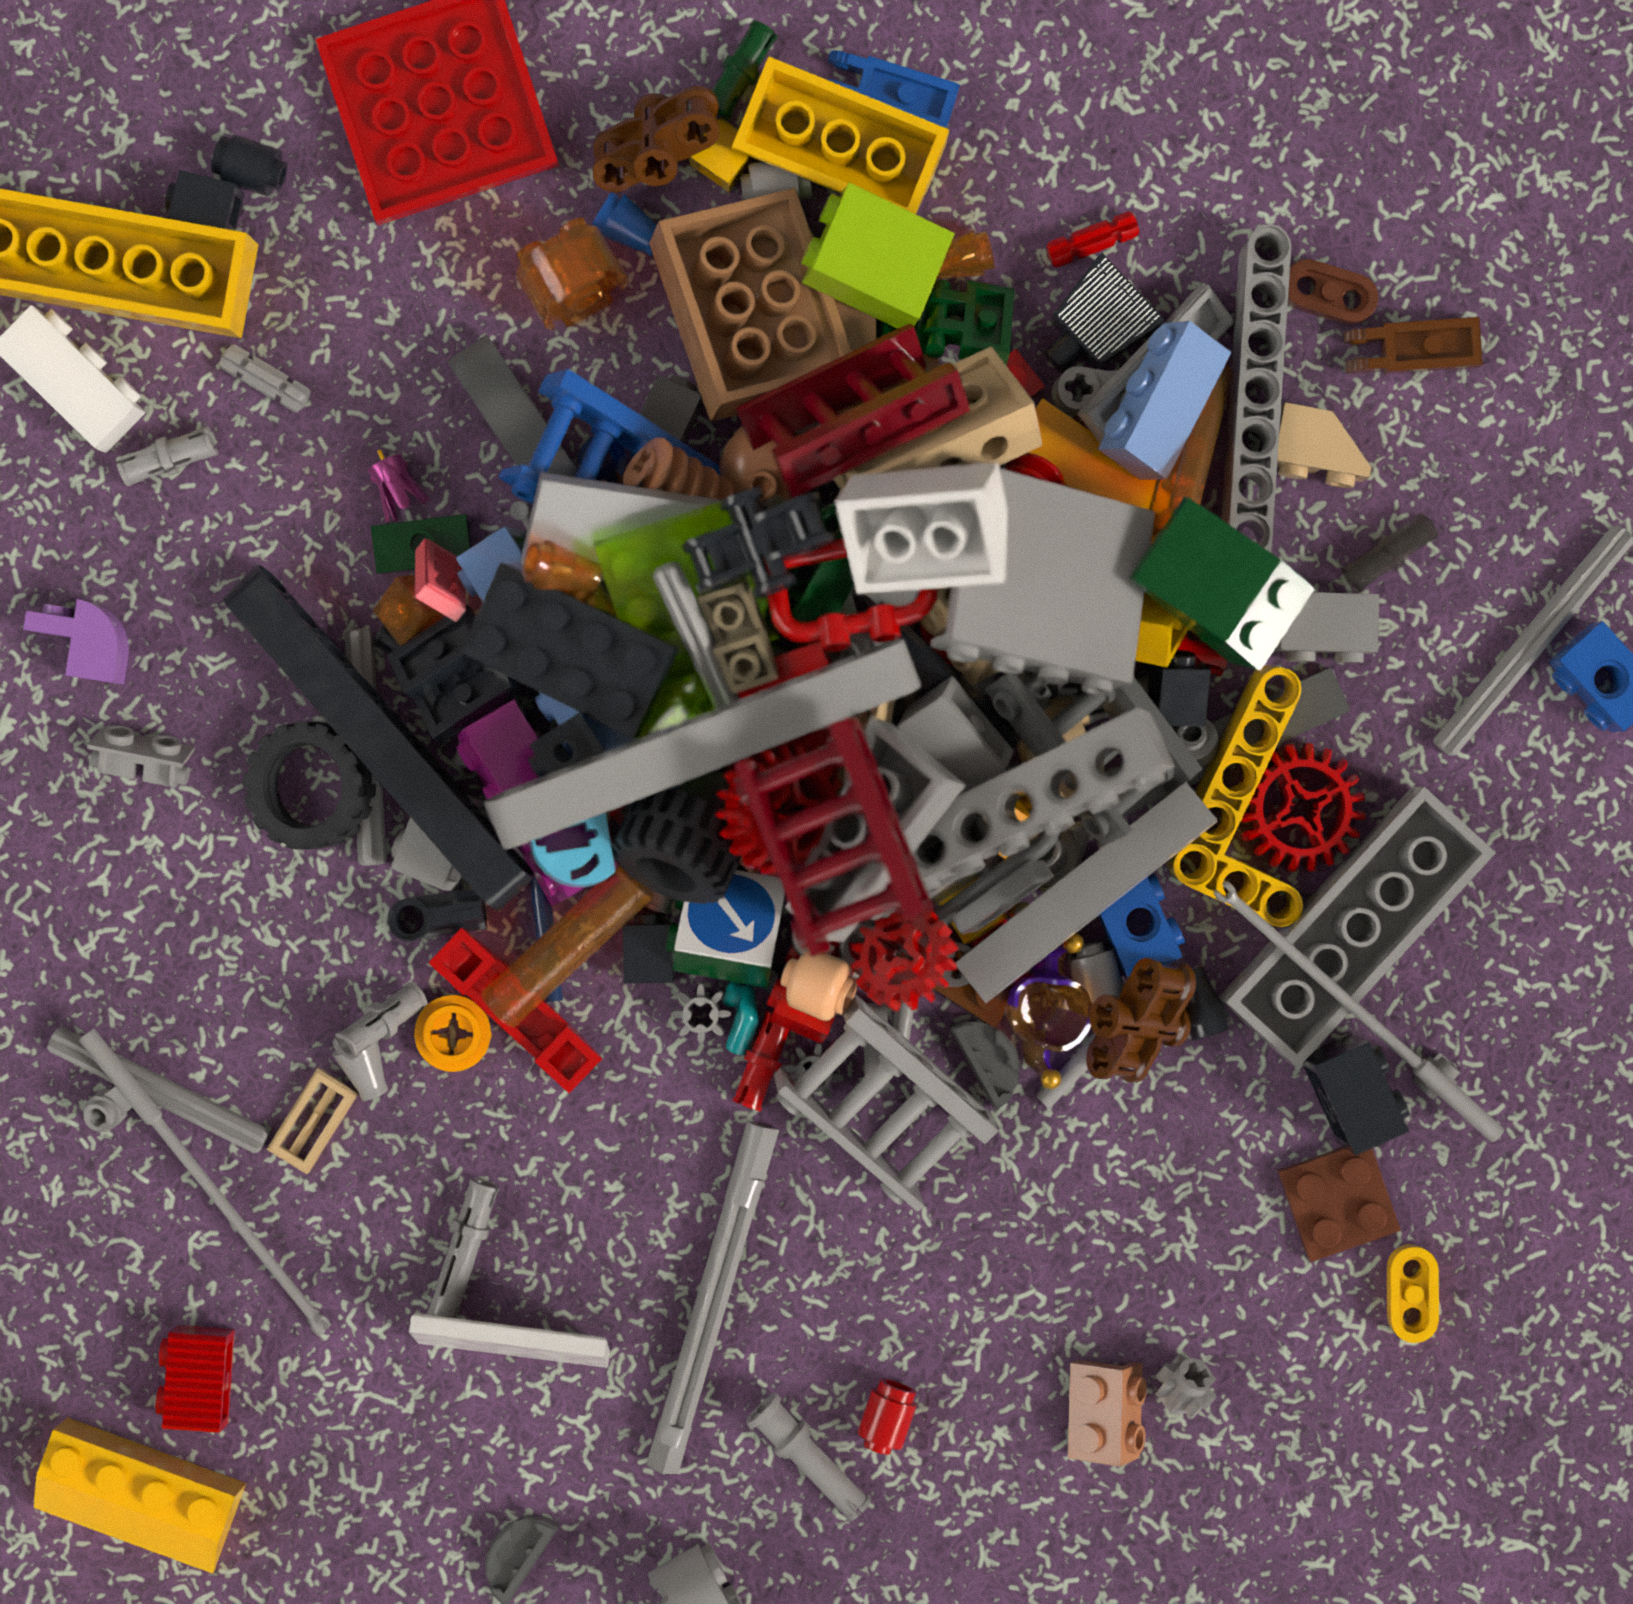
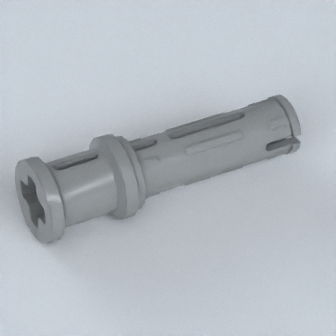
M776 1392L770 1394L750 1413L745 1423L751 1429L757 1427L775 1446L773 1452L779 1458L782 1457L784 1460L790 1458L845 1515L849 1522L859 1516L856 1513L857 1508L863 1513L870 1504L871 1499L810 1439L811 1432L809 1426L804 1421L798 1423L780 1404L781 1397Z

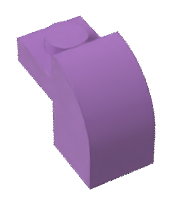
M77 599L74 618H72V608L43 604L42 613L26 611L23 630L71 638L65 672L66 676L124 685L129 643L123 625L111 611L101 605Z

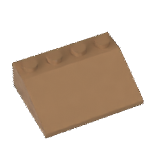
M795 188L659 221L649 242L710 422L738 415L736 407L852 351L834 299L802 283L808 267L801 264V261L812 239V235Z

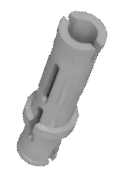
M470 1178L459 1217L453 1218L451 1229L454 1233L426 1315L457 1318L481 1241L487 1239L490 1231L487 1223L496 1195L500 1189L498 1185L483 1179Z

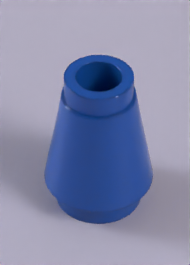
M611 192L592 225L601 230L600 236L641 253L644 252L652 257L653 253L649 242L657 224L625 194L621 198L614 192Z

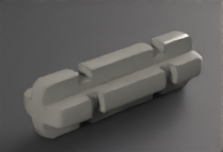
M231 345L225 350L219 363L222 370L234 377L240 374L242 382L274 401L277 397L280 398V404L293 412L298 413L305 407L311 394L308 387L296 380L293 383L288 382V375L256 356L251 360L249 358L250 353L237 345Z

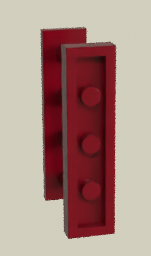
M909 323L736 407V410L753 451L771 441L775 443L776 447L771 449L786 491L792 498H795L970 412V407L958 369L951 362L929 372L924 369L926 368V363L914 326ZM904 378L908 381L885 394L880 391ZM859 400L864 402V404L842 415L836 412ZM816 421L821 424L797 437L792 434Z
M847 717L828 725L833 736L828 739V745L762 773L757 760L742 761L735 764L739 777H736L734 780L737 793L745 806L751 805L796 919L791 922L794 937L802 950L808 949L811 958L831 951L826 935L888 910L902 911L906 920L934 910L858 718ZM834 764L839 768L845 766L852 783L851 786L847 787V793L780 820L769 791ZM854 812L858 816L864 814L871 834L866 835L865 842L799 868L788 839ZM873 860L877 864L883 862L891 881L885 884V890L818 916L807 887Z

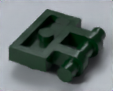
M943 279L936 280L925 305V311L929 316L922 330V340L926 345V354L931 358H940L945 352V347L948 344L959 346L958 359L963 360L992 346L1004 364L1007 365L1010 354L1015 289L968 280L965 292L951 290V285L948 281ZM951 315L960 316L962 321L948 319V317Z

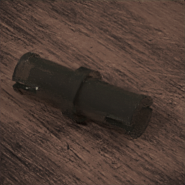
M1419 513L1415 518L1389 536L1382 534L1374 540L1375 546L1351 563L1344 565L1341 568L1342 573L1349 585L1355 591L1361 592L1364 590V587L1390 569L1397 571L1403 567L1407 557L1438 537L1437 530L1427 516Z

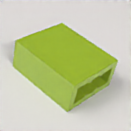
M849 182L839 197L831 194L824 206L819 221L825 223L826 227L821 239L812 237L804 253L801 264L807 266L808 269L802 283L897 329L909 323L914 326L921 317L955 233Z

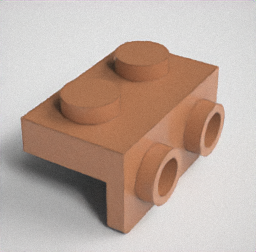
M1074 1361L1070 1363L1069 1459L1121 1467L1140 1457L1146 1438L1145 1429L1141 1425V1406L1145 1401L1147 1393V1383L1145 1378L1142 1377V1363L1131 1362L1123 1366L1092 1361Z

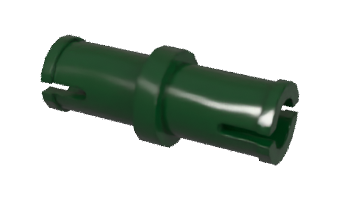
M756 20L750 22L749 28L734 54L727 55L722 63L724 71L712 92L718 99L717 116L723 119H731L732 113L747 87L755 85L759 78L757 70L773 43L778 39V35L774 34V31L762 22Z

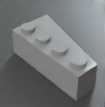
M871 717L864 733L867 734L866 739L913 853L961 792L965 784L896 726ZM849 776L841 795L847 793V787L852 785ZM854 812L827 823L817 848H812L804 866L865 842L866 835L871 834L864 814L858 816ZM873 860L809 886L807 889L816 912L820 916L885 890V884L891 881L883 862L877 864ZM788 901L786 908L793 914L790 903ZM858 923L826 935L827 940L844 942Z

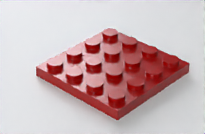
M431 0L315 39L374 220L378 226L560 166L505 0Z

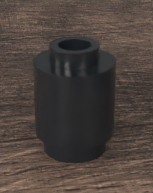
M235 135L232 138L222 136L213 153L211 170L213 173L221 175L223 181L235 183L241 188L269 196L273 188L280 190L287 175L288 163L282 161V151L280 149L239 135Z

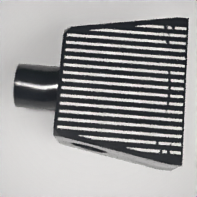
M1101 253L1053 314L1050 322L1062 335L1044 351V355L1061 373H1064L1081 356L1093 369H1098L1154 333L1164 322V318L1114 264Z

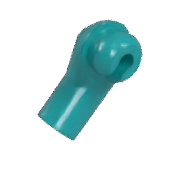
M731 981L728 983L723 1003L727 1007L737 1008L725 1048L731 1053L745 1055L746 1051L750 1048L758 1025L756 992L749 984L744 986L738 982Z

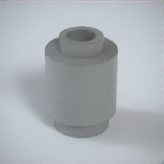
M763 161L748 164L749 174L740 175L743 200L795 188L800 204L801 200L812 198L810 180Z
M1102 941L1084 944L1081 951L1076 953V956L1068 959L1072 979L1076 982L1075 990L1079 1004H1084L1087 1015H1090L1093 1003L1098 997L1105 994L1115 995L1119 998L1124 983L1114 948L1104 949Z

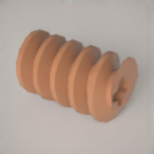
M661 437L652 439L642 446L632 458L623 476V484L635 487L640 482V488L724 500L734 495V485L729 478L718 476L717 472L711 467H703L700 460L688 457L684 450L672 447L668 440Z

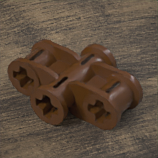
M691 86L670 97L660 93H651L641 97L634 107V117L603 130L596 136L593 142V154L596 158L593 165V179L596 185L602 190L618 193L640 182L650 186L668 184L677 174L678 161L685 160L705 149H709L719 138V124L716 119L719 105L716 95L706 87ZM689 100H691V111H689ZM647 108H649V119H648V120H647ZM704 126H706V135H705V136H704V130H703V127H704ZM606 143H608V152H606ZM664 159V171L662 172V160ZM621 167H623V177H622V178H621Z
M1143 958L1133 967L1119 998L1115 995L1104 994L1096 999L1090 1011V1024L1096 1035L1089 1044L1086 1054L1087 1069L1093 1077L1109 1079L1112 1076H1120L1126 1082L1138 1083L1148 1074L1150 1067L1159 1054L1162 1043L1165 1046L1178 1047L1186 1041L1190 1033L1191 1021L1185 1007L1193 997L1196 987L1195 973L1189 965L1174 962L1168 966L1162 965L1161 962L1154 958Z

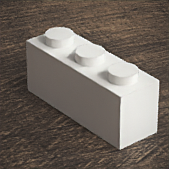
M30 305L0 336V356L95 449L107 453L146 413L136 403L142 396L121 376L113 381L102 370L107 364L106 360L89 344L85 342L79 348L67 336L73 328L53 309H50L45 314Z

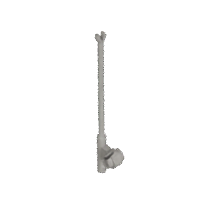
M1227 881L1222 883L1229 891L1227 895L1220 894L1218 890L1213 892L1217 900L1232 905L1413 1068V1073L1416 1075L1413 1079L1414 1083L1433 1100L1437 1096L1441 1097L1490 1142H1495L1501 1137L1504 1128L1456 1086L1458 1082L1455 1078L1461 1072L1449 1059L1440 1052L1434 1059L1431 1056L1427 1059L1418 1057L1240 899L1231 883Z
M95 1028L80 1038L79 1042L115 1085L112 1089H104L97 1092L85 1103L83 1117L86 1125L94 1131L108 1132L119 1125L126 1118L128 1111L133 1108L146 1125L153 1126L309 1319L313 1332L317 1336L324 1334L331 1325L330 1321L325 1316L317 1313L161 1118L162 1112Z

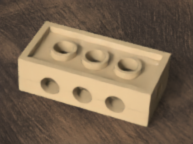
M991 346L953 364L958 369L970 412L834 478V481L840 490L843 491L853 475L973 465L977 462L982 464L998 462V466L1043 446L1034 402Z

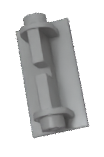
M114 725L101 728L87 744V749L93 750L90 765L97 767L99 773L134 779L137 764L144 765V782L176 788L178 784L186 785L189 780L190 767L184 766V764L194 753L195 746L181 744V740L175 736L157 735L150 738L135 735L134 731L129 727Z

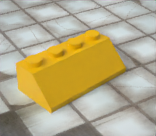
M768 56L733 142L732 149L839 193H842L850 182L916 214L947 144L949 129Z
M67 1417L53 1429L36 1474L34 1508L213 1574L246 1483Z

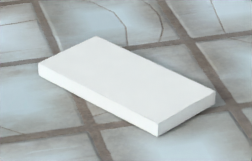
M418 1313L411 1315L409 1333L418 1344L608 1368L610 1350L605 1337Z

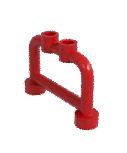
M844 538L835 539L833 543L821 549L784 561L786 568L848 558ZM763 557L764 564L770 577V569L768 567L765 557ZM939 588L919 589L917 598L912 603L906 605H878L869 608L866 612L851 615L841 613L828 614L812 622H798L792 617L787 589L769 595L768 602L774 626L784 637L796 642L820 641L822 651L836 652L849 648L851 646L850 635L870 632L871 642L886 643L899 639L901 637L899 626L910 625L920 621L933 610L938 599Z

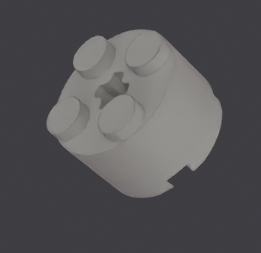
M710 1543L703 1547L697 1544L647 1573L653 1589L656 1590L658 1588L663 1597L660 1604H743L732 1584L723 1588L722 1584L728 1580Z

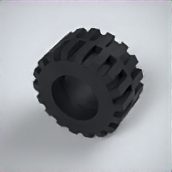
M670 788L631 802L611 845L612 855L616 859L617 864L636 881L664 896L698 904L716 903L723 899L742 856H734L731 852H728L734 839H724L723 836L719 835L728 825L727 819H719L715 815V813L721 810L720 808L698 796Z

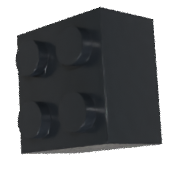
M1349 1034L1315 1049L1302 1063L1337 1143L1355 1156L1410 1132L1404 1118L1410 1116L1409 1109L1398 1089L1392 1091L1388 1085L1384 1073L1389 1072L1390 1068L1384 1053L1378 1045L1372 1046L1368 1040Z

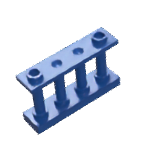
M565 369L546 375L538 391L552 401L551 405L554 411L528 467L522 464L502 469L498 478L513 487L511 492L515 496L533 504L540 472H548L572 418L577 417L592 426L591 431L594 435L574 478L595 481L612 443L618 442L631 450L630 456L633 458L642 446L657 437L665 438L672 447L681 448L688 457L697 458L703 467L713 468L718 476H720L718 464L576 373Z

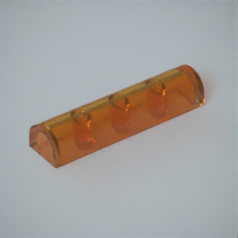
M1225 364L1168 478L1156 480L1149 510L1155 511L1152 535L1155 537L1162 530L1183 497H1189L1199 505L1201 504L1233 377V372L1227 364Z
M617 864L618 867L615 868V873L590 889L482 991V998L486 1005L506 1025L513 1028L516 1027L654 898L655 895L649 888L636 881Z

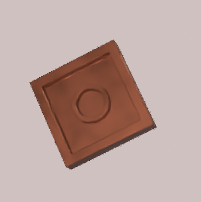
M1341 1147L1277 1170L1304 1250L1310 1262L1401 1231L1373 1149L1355 1156Z

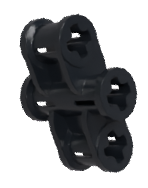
M761 487L744 490L719 502L721 511L728 513L732 524L694 537L681 545L683 553L690 555L700 582L696 585L698 592H710L749 575L752 576L756 586L752 591L755 599L778 593L797 583L796 577L788 573L784 561L816 551L835 541L834 534L827 532L817 507V503L820 501L818 493L812 492L795 497L766 511L760 500L764 496ZM746 510H747V512H748V514H749V517H750V519H751V522H752V525H753V529H751L750 524H749V522H748V519H747V517H746V514H745V511H746ZM801 515H804L805 521L810 531L809 534L806 533L805 527L801 519ZM708 552H709V555H710V557H711L712 563H713L714 568H715L714 571H713V568H712V566H711L710 560H709L708 555H707ZM763 557H765L768 567L770 569V577L764 564Z

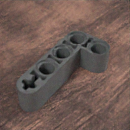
M486 334L447 360V363L516 466L524 464L528 467L547 423ZM560 444L547 473L575 477L577 468Z

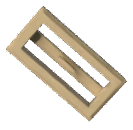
M318 1067L267 1147V1150L303 1173L308 1174L359 1094L358 1091L352 1087L350 1088L338 1078H334ZM320 1083H323L328 1089L290 1150L284 1148L281 1145ZM336 1093H339L344 1098L305 1160L298 1156L299 1152Z

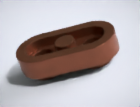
M1311 259L1301 260L1290 267L1288 304L1297 310L1346 325H1355L1366 320L1377 307V288L1368 277ZM1306 278L1313 283L1314 290L1311 294L1305 295L1298 290L1297 283L1299 279ZM1352 292L1358 296L1359 306L1357 308L1350 309L1345 306L1343 302L1345 293Z

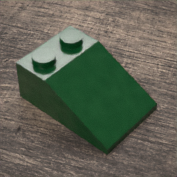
M1183 497L1128 578L1229 663L1256 670H1261L1315 589L1284 561L1189 497Z

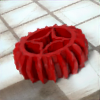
M797 742L781 743L735 761V763L757 760L762 773L814 750H805L804 745ZM834 766L827 767L769 791L776 809L780 808L781 803L793 805L792 808L782 809V813H778L780 820L836 798L835 792L843 783L838 779H829ZM728 771L723 776L730 784L729 790H720V792L716 793L720 799L726 800L725 809L719 810L715 815L719 819H727L728 824L719 835L723 836L724 839H734L728 852H731L734 856H743L742 864L747 868H758V872H761V874L774 876L777 871L758 827L751 805L745 806L737 793L734 780L736 777H739L737 771ZM798 782L800 783L803 789L805 797L799 790ZM827 824L788 839L799 868L804 867L812 848H817Z
M1292 743L1284 745V760L1274 751L1269 761L1270 767H1266L1249 802V813H1244L1240 823L1251 821L1253 827L1241 834L1243 841L1253 840L1256 837L1260 839L1254 846L1252 853L1255 856H1261L1271 849L1268 865L1272 867H1277L1283 857L1286 856L1285 866L1289 872L1297 871L1300 858H1302L1303 866L1307 872L1316 871L1317 855L1326 866L1333 865L1335 861L1330 848L1333 847L1337 852L1346 855L1350 848L1341 838L1345 835L1349 838L1358 839L1361 833L1358 829L1349 826L1351 819L1365 820L1366 817L1365 812L1352 811V802H1362L1365 800L1364 793L1350 794L1348 789L1359 782L1358 775L1352 774L1342 779L1340 775L1347 768L1348 762L1345 759H1339L1330 767L1329 762L1332 758V750L1328 748L1322 749L1315 760V749L1312 743L1303 744L1299 758L1297 750ZM1303 767L1313 770L1323 776L1329 784L1309 792L1303 789L1298 780H1293L1289 769ZM1276 778L1279 784L1277 787L1281 794V803L1274 812L1264 818V797L1268 787ZM1295 795L1300 800L1318 798L1310 803V810H1305L1309 813L1305 819L1302 816H1285L1290 813V805H1295L1291 802ZM1336 797V819L1331 830L1324 837L1321 832L1324 828L1321 825L1320 812L1326 804ZM1294 824L1301 830L1303 835L1307 836L1311 846L1303 848L1290 847L1279 841L1271 831Z

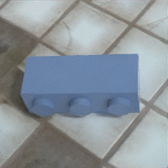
M1191 321L1163 323L1152 334L1148 342L1149 350L1139 369L1129 378L1126 385L1127 393L1120 407L1105 425V436L1098 450L1139 480L1168 478L1231 354L1229 350Z

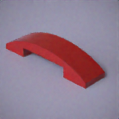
M463 927L428 962L463 996L466 994L529 1052L535 1058L534 1062L566 1092L570 1093L602 1060L600 1054L553 1007L544 1002V999L512 968Z

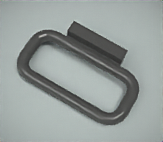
M1007 766L1006 771L1004 773L1018 766ZM1028 794L1025 795L1031 803V805L1033 806V801ZM1045 831L1038 833L1036 837L1029 841L1030 845L1027 848L1008 856L945 904L933 910V912L946 925L954 922L961 935L980 931L1054 877L1044 860H1037L1054 846L1060 832L1052 835H1046Z

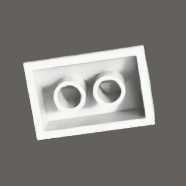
M998 462L853 475L835 502L857 594L1003 583L1005 580L1007 505Z

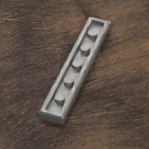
M1185 782L1131 824L1132 831L1126 836L1103 846L955 962L958 969L983 1001L987 1003L1217 823V819L1187 782Z

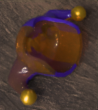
M1075 933L1034 965L1031 973L1020 979L1011 989L1006 1002V1015L1010 1027L1022 1040L1024 1061L1028 1067L1041 1077L1042 1085L1047 1089L1057 1088L1062 1081L1059 1071L1051 1068L1049 1062L1050 1051H1067L1078 1045L1086 1036L1091 1026L1090 1011L1093 1004L1088 992L1079 983L1066 977L1064 974V960L1067 953H1078L1084 946L1083 938L1078 933Z

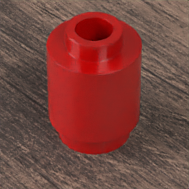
M880 1379L878 1387L871 1389L857 1434L865 1439L864 1447L884 1455H890L892 1449L901 1450L903 1448L917 1407L916 1402H914L916 1390L891 1379Z

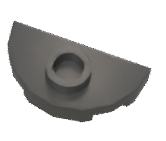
M966 1020L949 1026L993 1108L997 1111L1011 1099L1013 1091L1018 1084L1020 1062L1015 1046L1001 1030L994 1028L986 1022Z
M524 1516L507 1523L494 1536L485 1557L486 1577L491 1586L492 1595L501 1604H508L559 1528L560 1523L544 1516Z

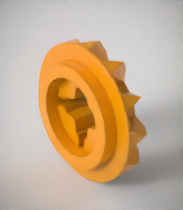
M456 994L437 998L421 1011L415 1024L414 1037L419 1053L430 1065L443 1071L457 1072L474 1066L483 1058L489 1047L492 1032L488 1015L473 1000ZM453 1013H456L459 1028L465 1029L467 1032H473V1036L459 1039L457 1046L454 1047V1054H451L449 1039L441 1036V1034L433 1033V1030L448 1027L450 1020L453 1019Z

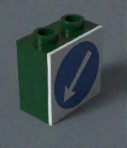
M736 870L725 896L719 902L698 904L676 900L675 909L682 910L680 923L670 924L666 944V952L674 953L673 971L768 988L786 896L780 878Z

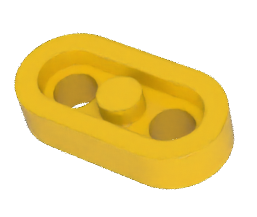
M1405 1244L1396 1248L1387 1261L1388 1324L1398 1337L1409 1343H1420L1428 1340L1436 1332L1439 1324L1438 1264L1429 1251L1416 1244ZM1409 1260H1416L1419 1264V1270L1414 1276H1405L1403 1273V1266ZM1409 1308H1417L1419 1311V1318L1413 1324H1407L1403 1319L1405 1311Z

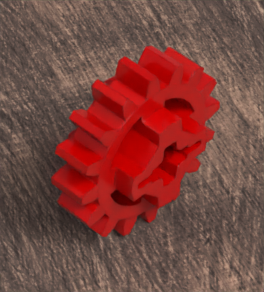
M932 910L907 920L902 911H895L886 919L884 917L875 919L876 926L873 929L862 926L859 931L866 939L864 943L852 944L851 948L861 958L851 963L850 968L860 976L855 982L857 986L865 993H868L867 996L880 1006L885 1003L891 1010L898 1011L903 1001L913 1011L918 1007L919 997L924 996L930 1002L935 1000L932 989L936 985L943 988L949 986L943 974L944 971L956 970L957 964L948 955L956 952L958 946L949 938L952 930L942 920L940 921V918ZM899 953L903 957L906 955L908 957L913 958L914 960L909 961L906 958L901 959L900 957H896L894 954Z

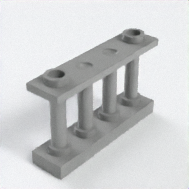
M855 994L849 1009L843 1015L846 1022L843 1026L845 1032L797 1081L781 1068L774 1074L778 1091L776 1097L793 1115L797 1116L800 1112L803 1113L881 1180L880 1186L890 1199L898 1205L905 1201L918 1212L924 1206L919 1188L915 1183L962 1136L968 1138L973 1134L982 1143L986 1144L998 1132L991 1113ZM868 1043L881 1053L878 1057L880 1063L832 1111L811 1095L859 1045L865 1047ZM904 1073L915 1083L913 1086L915 1092L865 1141L846 1124L893 1076L899 1078ZM939 1104L950 1114L947 1117L949 1123L901 1171L898 1170L881 1153L928 1106L934 1108Z

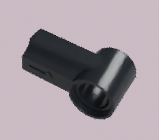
M473 889L409 897L397 901L391 907L388 913V926L394 936L403 941H415L422 938L456 934L461 927L468 932L484 930L488 928L486 903ZM408 905L418 907L423 913L424 924L418 932L407 930L401 921L402 912Z

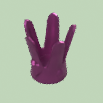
M381 450L377 451L381 461L372 465L368 472L371 475V481L378 486L385 522L389 520V511L393 520L398 522L396 503L402 509H407L410 504L406 491L413 494L424 506H426L424 500L431 501V499L408 473V463L403 459L402 454L385 458Z

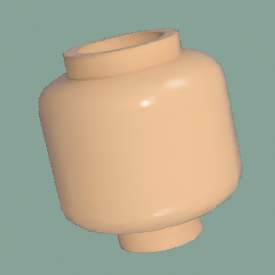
M806 951L798 960L794 958L789 960L782 974L781 985L787 987L786 999L789 1006L820 1020L828 1021L837 1014L844 1015L847 1012L857 990V984L855 983L857 979L852 977V969L847 962L826 953L811 958L809 952Z

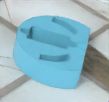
M606 813L569 826L584 825L585 832L595 833V838L587 841L588 847L547 853L546 846L539 847L535 844V840L530 841L532 855L540 869L554 881L570 887L593 886L603 882L615 873ZM592 856L596 858L597 867L588 875L571 880V872L579 870Z

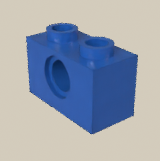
M1604 621L1590 623L1548 661L1556 670L1552 674V678L1565 693L1572 696L1576 692L1588 707L1584 710V714L1596 728L1601 731H1605L1608 728L1611 733L1624 732L1633 724V654ZM1601 667L1606 669L1612 678L1611 687L1605 694L1600 692L1594 683L1595 673Z
M1154 873L1150 874L1098 915L1111 948L1115 949L1117 961L1124 977L1127 979L1135 964L1143 958H1154L1161 962L1162 965H1166L1183 957L1178 945L1185 943L1184 937L1173 916L1168 919L1165 918L1159 901L1165 899V895ZM1136 908H1144L1150 916V925L1144 933L1134 935L1127 929V916Z

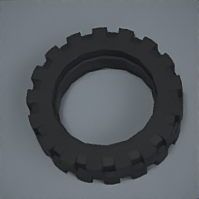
M298 721L293 724H284L276 727L275 733L266 734L257 743L260 746L257 752H251L246 764H249L250 767L248 773L243 775V787H247L248 796L244 797L247 810L252 809L255 815L252 820L258 829H265L268 832L266 837L275 843H284L290 849L310 850L339 845L345 842L344 838L355 835L361 829L359 823L362 819H368L373 808L369 806L371 797L376 795V784H372L371 771L328 722ZM305 745L318 746L327 751L336 762L342 779L341 798L334 813L324 822L314 826L303 825L294 820L282 806L278 793L279 772L285 759L295 749Z

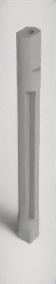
M751 1121L746 1123L709 1257L646 1464L661 1474L679 1473L732 1285L779 1133V1129L769 1125Z

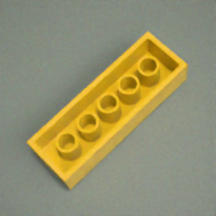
M0 189L1 296L242 339L259 245L247 233Z

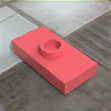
M424 538L415 550V598L457 622L466 611V589L457 575V572L462 570L456 560V555L430 539Z

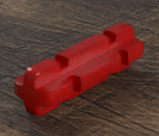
M1127 211L1114 216L1112 222H1108L1106 219L1072 232L1068 239L1062 236L1049 241L1046 251L1053 267L1058 268L1071 263L1073 257L1077 256L1078 259H1082L1113 247L1117 240L1123 243L1136 238L1140 232L1134 214L1131 211Z

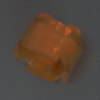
M583 217L568 221L560 228L558 235L544 243L534 241L527 244L516 256L520 262L515 274L516 279L543 325L549 330H556L553 322L563 320L566 327H571L607 307L614 301L609 293L617 285H619L623 292L629 281L600 229L597 226L588 225Z

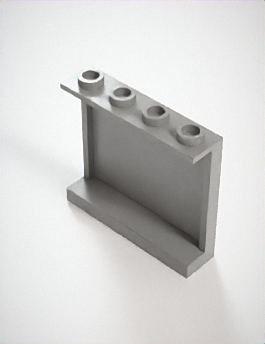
M999 468L1007 505L1005 580L1003 583L952 587L945 634L932 639L931 647L948 651L947 656L957 661L976 662L978 659L993 662V668L1001 672L1021 673L1023 670L1038 673V680L1045 683L1066 684L1068 681L1083 684L1082 691L1095 695H1110L1113 689L1132 684L1144 591L1128 578L1150 547L1155 511Z

